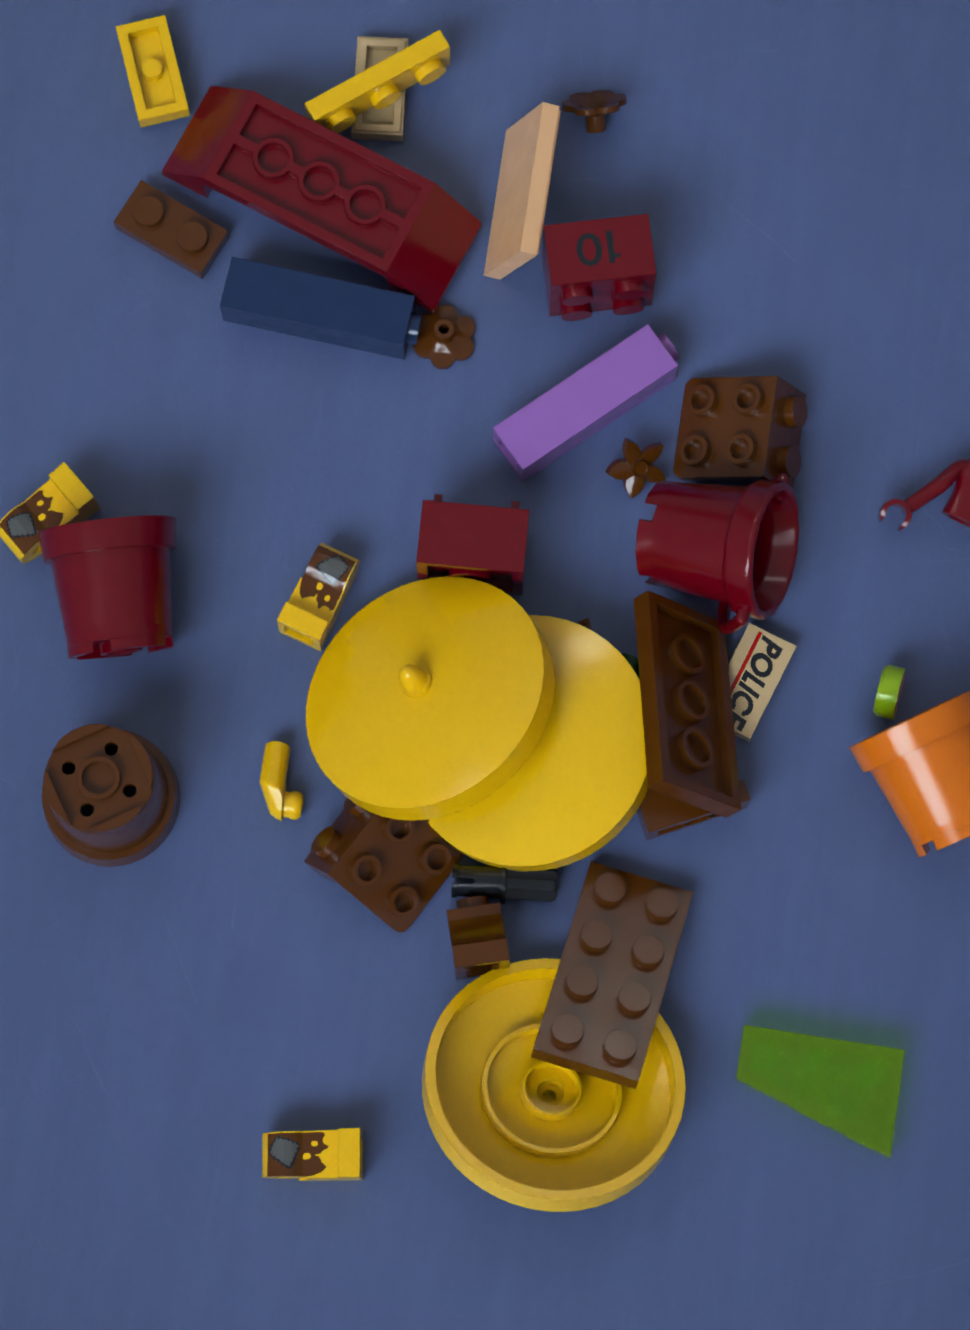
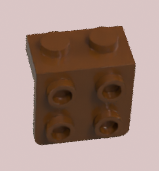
M779 376L690 379L684 389L673 466L674 474L684 481L751 480L757 482L759 480H773L779 474L786 473L789 476L788 485L793 489L795 477L798 475L801 467L799 444L801 429L806 423L808 414L805 401L806 394Z
M346 798L344 810L332 826L323 829L316 836L311 846V853L304 862L319 875L339 884L391 929L397 932H405L451 874L453 863L461 861L463 853L444 840L429 825V820L408 821L382 817L368 812Z

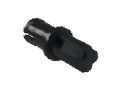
M453 863L452 878L474 879L475 883H452L451 898L488 896V898L499 899L500 904H505V899L547 902L556 900L558 874L555 870L522 872L506 870L503 867Z

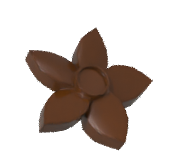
M624 438L622 446L624 459L614 460L605 472L617 480H623V486L627 494L633 499L642 491L645 480L652 483L666 480L663 472L653 464L661 455L664 445L661 442L653 443L640 450L634 441Z

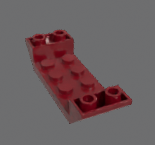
M210 86L162 170L163 176L208 198L213 189L386 277L389 291L415 296V304L433 314L482 228V222L435 182L253 90Z

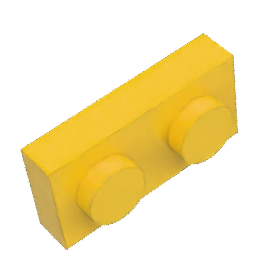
M162 15L115 26L140 128L190 116L166 16Z

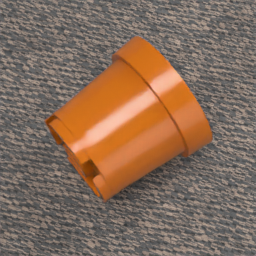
M970 690L848 747L863 773L868 771L872 773L908 834L918 857L928 854L931 850L928 843L931 841L938 851L970 836Z

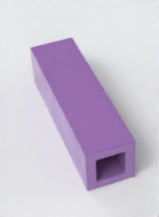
M647 324L493 427V442L523 483L675 381L678 369L676 361L679 360L678 352L665 334L662 333L656 336Z

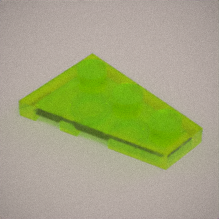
M749 1025L742 1027L735 1076L736 1081L887 1159L891 1158L905 1050Z

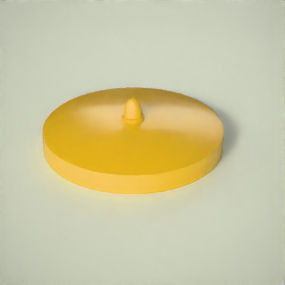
M449 576L434 577L414 581L383 594L358 611L346 622L325 649L313 674L306 703V729L311 751L324 774L348 799L368 812L382 817L408 821L429 820L444 817L475 805L502 787L516 774L537 746L545 730L553 704L555 689L554 667L548 644L530 616L511 596L497 587L476 579Z
M529 615L548 644L555 677L554 698L550 716L537 746L516 774L490 796L462 811L444 817L429 819L428 822L444 840L463 854L486 865L498 868L503 867L506 870L522 872L543 871L569 865L588 857L610 842L628 824L637 812L648 790L639 676L624 656L599 634L580 624L552 616Z
M541 958L510 963L509 968L493 969L469 983L450 1001L437 1020L430 1037L423 1064L422 1097L429 1126L444 1154L465 1177L478 1187L499 1199L528 1209L547 1212L579 1211L598 1207L618 1199L640 1185L656 1169L668 1151L681 1121L686 1091L685 1072L677 1042L660 1013H658L636 1089L532 1058L533 1047L561 960Z

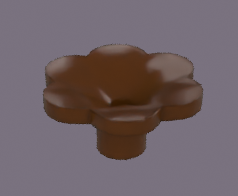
M597 90L591 93L579 92L570 95L569 100L562 102V110L575 113L578 116H585L586 131L589 133H601L607 129L606 114L619 111L621 106L627 104L626 95L614 94L611 90Z
M450 305L439 306L434 314H422L423 322L417 346L413 345L415 353L420 358L430 359L434 367L443 370L450 368L456 360L465 361L472 356L474 345L471 338L475 333V325L471 318L458 315L456 309ZM447 330L448 333L442 334L440 331Z

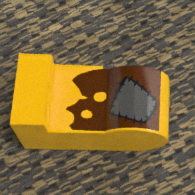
M65 462L48 475L50 479L24 502L9 511L0 521V538L23 564L36 559L42 554L38 532L55 526L86 521L100 509L94 496Z
M321 542L311 557L303 578L300 577L289 601L285 602L277 618L279 632L322 652L355 580L360 560Z
M339 1128L338 1130L263 1133L262 1178L299 1179V1181L363 1180V1131L361 1128Z

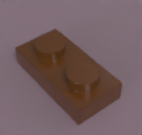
M140 180L114 220L117 230L201 279L204 278L230 238L228 230Z

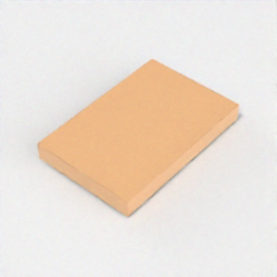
M542 102L506 130L483 276L501 280L539 254L561 110H559L560 106Z

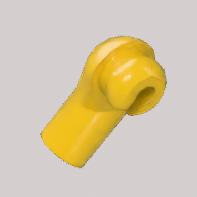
M271 741L266 743L264 747L259 783L270 815L280 821H283V818L297 820L302 816L304 796L299 791H286V777L291 748L286 743Z

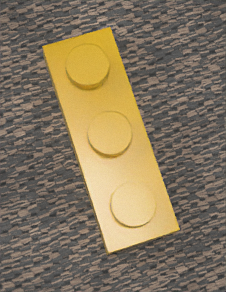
M440 30L432 33L304 103L306 118L336 133L346 130L356 121V116L372 107L376 110L386 108L400 98L401 91L418 82L420 85H427L440 78L446 72V67L450 65V46Z

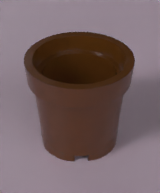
M89 724L67 733L52 750L43 777L42 806L48 828L56 841L68 853L79 860L93 865L106 867L123 866L145 858L154 852L168 837L179 812L180 788L175 770L170 761L153 743L127 730L103 724ZM106 748L118 749L117 753L113 756L106 754ZM73 764H74V765H75V771H74V773H72V774H70V775H67L68 771L70 770V768H71V767L73 766ZM126 787H136V794L133 797H126L124 795ZM85 805H92L94 812L90 816H83L81 813L82 808Z

